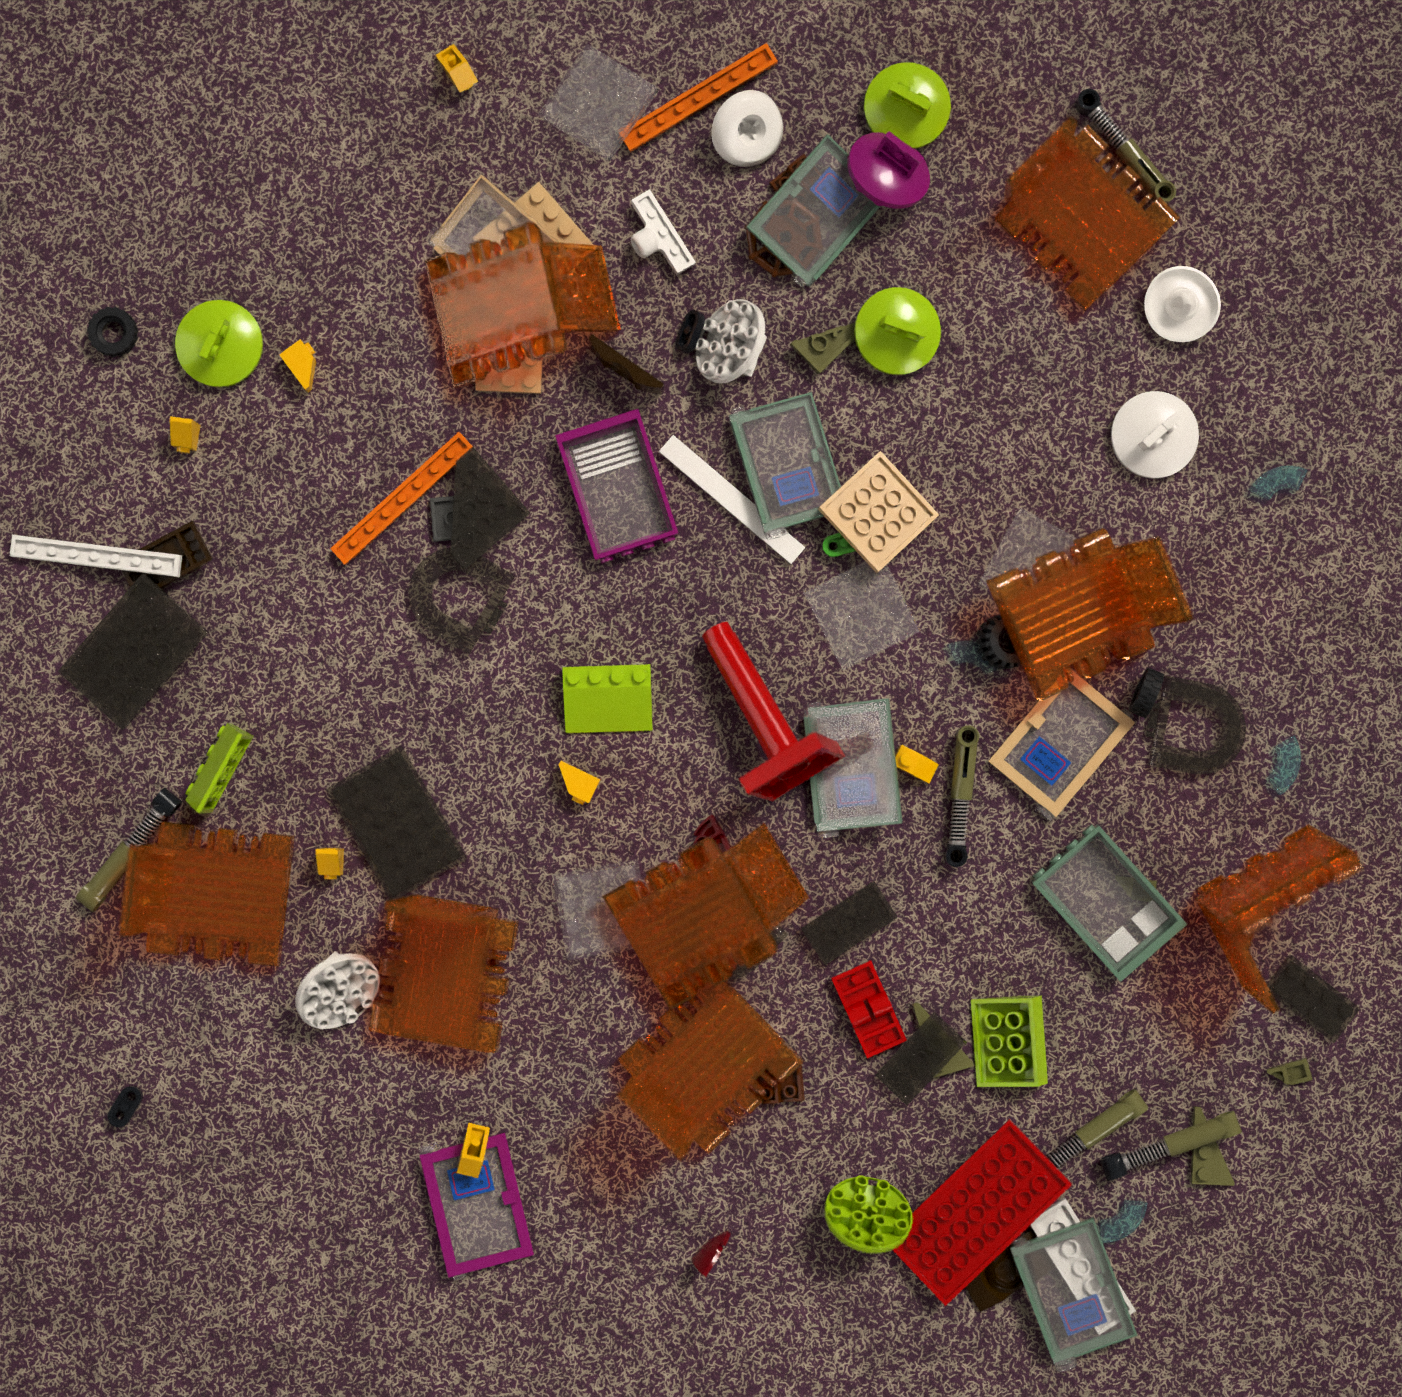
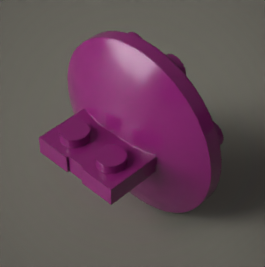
M890 131L887 134L881 132L866 134L860 137L849 151L847 167L855 188L858 192L872 200L875 205L895 209L908 208L917 204L928 191L930 173L924 157L915 148L904 143Z

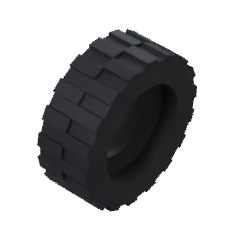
M106 307V309L98 310L99 312L94 313L92 319L88 322L89 326L87 328L88 339L91 341V345L106 356L116 357L129 353L132 347L134 348L136 345V340H138V328L136 327L135 320L127 312L117 307ZM118 322L123 327V336L118 342L110 343L104 339L102 330L107 323Z
M1149 667L1146 668L1131 700L1129 712L1147 718L1162 687L1165 676L1163 673Z

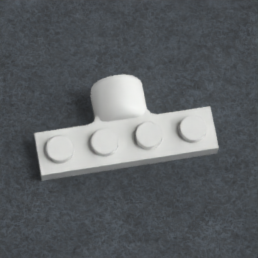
M648 190L632 199L630 203L645 226L631 237V244L635 252L641 258H646L656 251H660L676 275L694 266L695 260L652 192Z

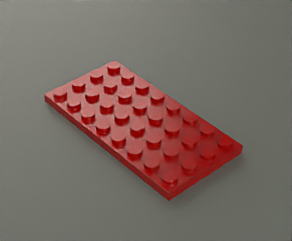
M1009 1119L912 1212L913 1221L909 1235L893 1251L946 1306L1049 1208L1072 1183Z

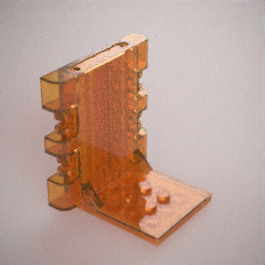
M1070 116L1006 180L1004 200L1008 204L995 216L994 221L1014 241L1031 226L1032 229L1021 240L1026 243L1037 232L1042 238L1032 246L1031 250L1033 252H1036L1045 242L1048 243L1034 258V261L1046 272L1062 257L1063 259L1052 271L1056 274L1068 263L1072 269L1063 276L1062 281L1064 283L1075 273L1079 274L1065 289V292L1086 312L1181 217L1161 197L1144 210L1143 207L1153 196L1149 193L1138 204L1133 198L1142 191L1143 186L1141 184L1129 194L1127 193L1140 179V176L1130 166H1127L1113 179L1112 176L1122 167V164L1120 162L1115 164L1107 173L1102 167L1111 160L1113 155L1108 153L1099 163L1096 160L1109 148V145L1089 125L1075 137L1077 121Z
M524 222L503 230L504 238L500 241V245L496 241L480 239L468 244L470 251L466 254V257L454 252H445L424 260L453 388H461L484 380L491 371V367L497 373H505L520 367L521 362L525 360V354L532 361H540L564 353L567 348L564 333L616 332L621 330L602 246L544 242L538 225L533 222Z
M1100 528L1073 540L1075 546L1070 547L1073 565H1071L1067 554L1063 551L1058 554L1053 550L1036 557L1037 563L1032 566L1036 582L1033 581L1030 572L1026 568L1022 569L1021 572L1017 568H1013L986 580L1037 701H1043L1068 689V682L1070 683L1074 680L1069 665L1073 664L1078 676L1091 678L1104 672L1106 665L1110 664L1111 657L1107 647H1110L1116 659L1123 658V660H1129L1154 648L1155 643L1150 632L1151 628L1186 623L1194 619L1160 536L1114 545L1107 530Z
M163 821L159 829L158 843L129 845L119 936L130 937L140 933H147V953L174 956L179 955L181 935H183L182 952L188 951L190 936H195V952L197 954H201L205 938L204 959L220 961L223 960L225 940H227L226 957H231L233 954L234 941H240L238 954L242 959L246 956L247 942H249L248 964L280 966L294 835L263 833L260 854H258V836H253L251 852L249 853L244 852L246 838L245 835L240 834L236 851L238 829L219 828L215 849V832L210 831L207 838V848L201 847V830H196L192 846L194 824Z
M765 823L756 827L724 852H721L712 838L706 837L679 853L678 864L680 868L674 862H661L646 871L645 883L647 887L642 881L638 880L635 882L629 880L602 896L670 1010L695 997L699 992V988L703 985L702 978L706 983L711 982L713 987L727 981L732 976V971L736 969L734 959L739 965H746L750 969L775 955L777 945L770 931L809 898Z
M1309 824L1285 837V844L1282 849L1272 851L1265 856L1258 853L1245 860L1247 866L1244 871L1231 874L1227 878L1219 875L1196 889L1199 896L1195 900L1242 988L1272 1014L1279 1011L1280 1008L1249 952L1254 933L1272 922L1271 916L1291 905L1296 908L1312 899L1311 893L1330 882L1337 885L1364 869L1355 851Z
M418 894L386 901L384 910H387L384 929L403 933V936L388 934L387 939L391 942H401V948L399 950L389 947L386 948L385 953L399 956V958L380 956L378 974L396 977V979L381 978L380 982L383 985L394 986V993L379 991V997L392 999V1002L379 999L373 1000L368 1030L475 1051L498 1052L503 1022L482 1018V1016L497 1017L498 1014L495 1010L483 1009L484 1002L499 1004V998L486 996L485 994L506 995L510 978L489 974V972L504 974V968L490 966L491 958L503 961L507 957L505 954L492 952V949L501 951L514 950L519 921L499 918V908Z
M713 966L691 986V990L704 1005L702 1006L690 994L687 997L688 1002L698 1010L694 1015L684 1005L679 1004L677 1006L678 1010L688 1021L671 1006L660 1016L659 1020L672 1036L662 1026L658 1025L656 1027L657 1033L666 1042L661 1046L653 1036L648 1035L646 1037L647 1041L657 1050L656 1052L639 1037L618 1058V1061L631 1076L622 1086L617 1096L680 1161L687 1155L693 1141L710 1154L731 1134L732 1131L717 1116L719 1115L729 1126L734 1125L732 1117L724 1110L730 1106L738 1116L742 1117L745 1114L734 1100L750 1114L763 1103V1100L749 1085L762 1096L766 1091L755 1079L761 1075L769 1085L774 1086L776 1082L765 1071L766 1069L783 1083L804 1063V1060Z

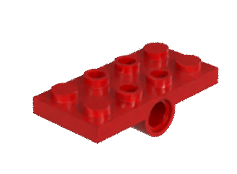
M871 960L831 977L867 1058L907 1041Z

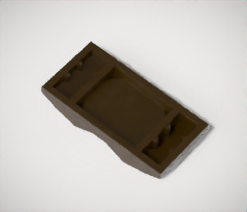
M591 334L589 337L590 346L604 367L611 368L621 377L633 383L636 389L662 395L665 391L664 383Z
M190 521L138 549L182 555L180 577L122 570L136 600H139L165 588L179 578L195 572L211 562L213 558L194 521Z
M1032 1228L1019 1235L966 1286L980 1312L1004 1301L1015 1291L1024 1287L1010 1247L1037 1238ZM1044 1247L1024 1254L1034 1281L1055 1267Z

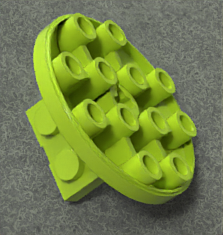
M898 63L882 70L870 83L864 100L865 119L872 133L881 132L887 134L890 131L904 143L915 149L924 147L939 137L946 127L951 111L950 95L943 80L930 68L917 63Z
M893 287L877 292L863 304L856 317L854 335L859 352L873 368L890 375H905L919 370L932 359L939 346L941 326L936 310L923 295L908 288Z
M212 300L197 305L184 316L177 329L175 349L181 366L193 379L211 387H228L245 380L255 370L263 352V337L257 321L245 308L226 300Z
M862 1175L841 1181L833 1187L828 1194L824 1208L826 1223L834 1236L845 1245L867 1253H883L897 1248L908 1237L913 1221L911 1207L898 1189L890 1185L886 1180ZM868 1180L877 1181V1185H868Z

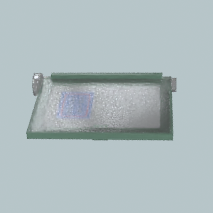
M828 134L825 135L746 226L767 249L796 275L794 281L801 287L805 285L810 287L880 208V206L875 205L872 200L856 190L855 184L848 172V153Z
M812 392L745 410L744 406L732 409V414L728 418L766 539L771 540L787 534V527L824 517L818 508L841 488Z
M889 698L821 706V702L808 703V708H804L805 736L816 732L835 740L845 754L844 758L810 778L814 821L817 827L818 839L840 836L839 830L902 823Z
M1093 1217L1028 1241L1025 1238H1019L1013 1242L1014 1246L1010 1247L1057 1372H1064L1074 1368L1077 1365L1076 1357L1137 1336Z

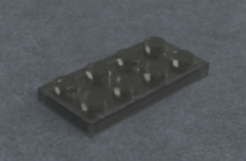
M873 880L801 927V930L823 964L826 965L898 917Z
M1290 954L1263 988L1332 1043L1336 1042L1361 1009Z
M934 1012L875 1076L905 1105H908L967 1042Z

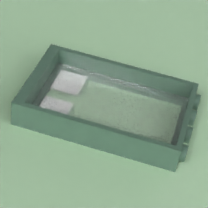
M1091 824L1082 832L1084 836L1078 841L1073 839L1066 846L1067 850L1062 855L1058 853L1049 861L1051 864L1045 870L1040 868L1033 874L1034 879L1032 883L1121 982L1183 929L1187 923L1098 824L1095 826Z

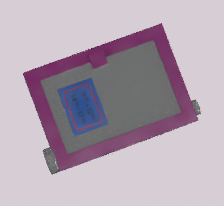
M505 1132L488 1136L484 1160L478 1178L457 1173L463 1143L440 1148L439 1142L418 1147L448 1278L453 1276V1280L463 1279L466 1277V1273L534 1255Z

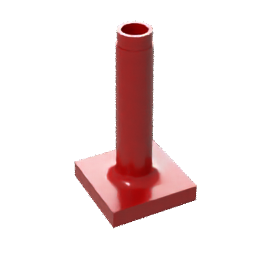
M728 622L719 623L702 635L709 653L768 758V761L739 778L747 794L773 802L845 757L837 741L816 732L811 733L800 741L796 739L742 643Z

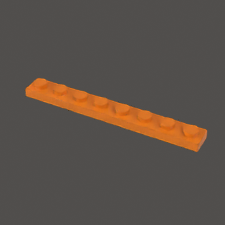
M765 43L621 130L619 135L629 152H632L778 64V60L768 44Z
M458 432L330 549L344 565H347L465 458L474 447Z

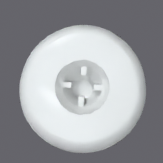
M756 90L742 91L727 99L719 108L712 125V141L717 153L727 162L741 167L755 166L768 160L777 151L783 135V121L777 105L768 95Z
M1186 266L1168 268L1159 273L1149 285L1144 302L1145 314L1153 330L1161 337L1175 342H1189L1204 336L1217 322L1221 307L1218 290L1211 279L1201 271Z

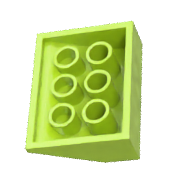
M650 664L563 667L565 733L653 731Z
M227 723L226 726L222 725L217 734L219 739L216 745L212 744L206 756L209 758L205 765H200L196 772L197 780L194 784L191 783L185 793L188 795L185 801L196 812H213L254 735L231 723Z
M1042 995L971 999L977 1087H1039L1047 1084Z

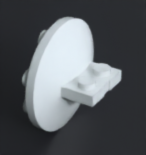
M744 299L730 300L716 310L710 318L705 320L695 349L698 369L708 380L715 383H727L735 380L742 374L749 377L752 376L758 356L767 338L765 336L764 316L755 304ZM705 330L709 332L706 340L702 338Z
M1160 391L1141 393L1128 400L1117 412L1111 428L1112 447L1121 464L1136 475L1152 479L1168 477L1184 468L1195 454L1199 439L1198 424L1191 409L1178 397Z
M335 951L325 961L313 968L301 982L296 994L295 1003L297 1011L304 1022L319 1029L336 1028L347 1023H354L367 1008L374 1004V999L380 985L379 973L374 964L365 956L359 954L340 955ZM361 1004L364 1009L357 1014L355 1009Z

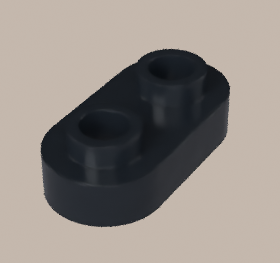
M691 310L686 314L675 343L679 351L688 354L696 348L705 324V317L697 310Z
M128 1086L120 1092L108 1112V1121L112 1126L123 1127L129 1123L143 1100V1093L139 1087ZM129 1093L135 1094V1100L129 1099ZM119 1111L124 1114L123 1119L117 1117Z

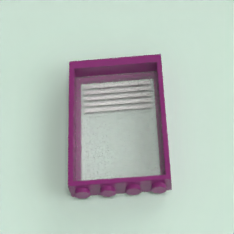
M639 409L555 435L595 561L600 560L601 564L612 561V556L618 554L625 557L633 554L634 549L642 547V550H647L655 547V542L663 541V544L676 540L675 536L679 535Z

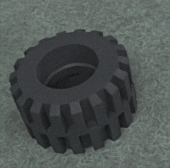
M1013 613L1000 614L987 619V622L982 623L980 626L982 630L977 632V635L980 636L976 640V644L980 646L977 649L978 654L982 653L981 659L988 661L987 665L990 667L995 666V669H1009L1021 666L1022 663L1029 661L1028 657L1033 656L1034 651H1032V648H1036V643L1033 642V639L1036 638V633L1032 634L1031 631L1034 629L1033 626L1027 625L1028 620L1026 618L1021 619V615H1013ZM1002 629L1009 631L1014 640L1013 649L1009 654L1001 649L998 642Z

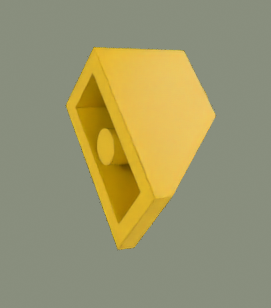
M454 44L435 55L460 93L469 90L478 82L467 60Z
M300 339L279 355L303 388L309 393L312 390L316 359L313 354L316 352L308 342L304 344Z
M170 416L171 446L177 448V452L190 454V450L197 451L200 425L192 419Z
M899 745L895 753L896 767L928 784L930 783L939 765L938 763L904 745Z
M560 761L559 767L568 793L573 796L572 800L581 805H584L585 802L590 803L601 779Z
M344 848L316 849L318 875H324V879H337V875H343Z
M468 1123L457 1168L458 1174L478 1178L484 1160L489 1127Z

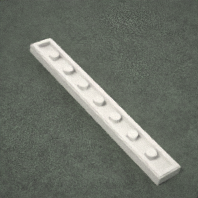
M674 435L660 449L659 453L788 563L792 564L805 549L800 542L784 529L764 534L756 505Z
M12 535L10 557L180 577L182 555Z

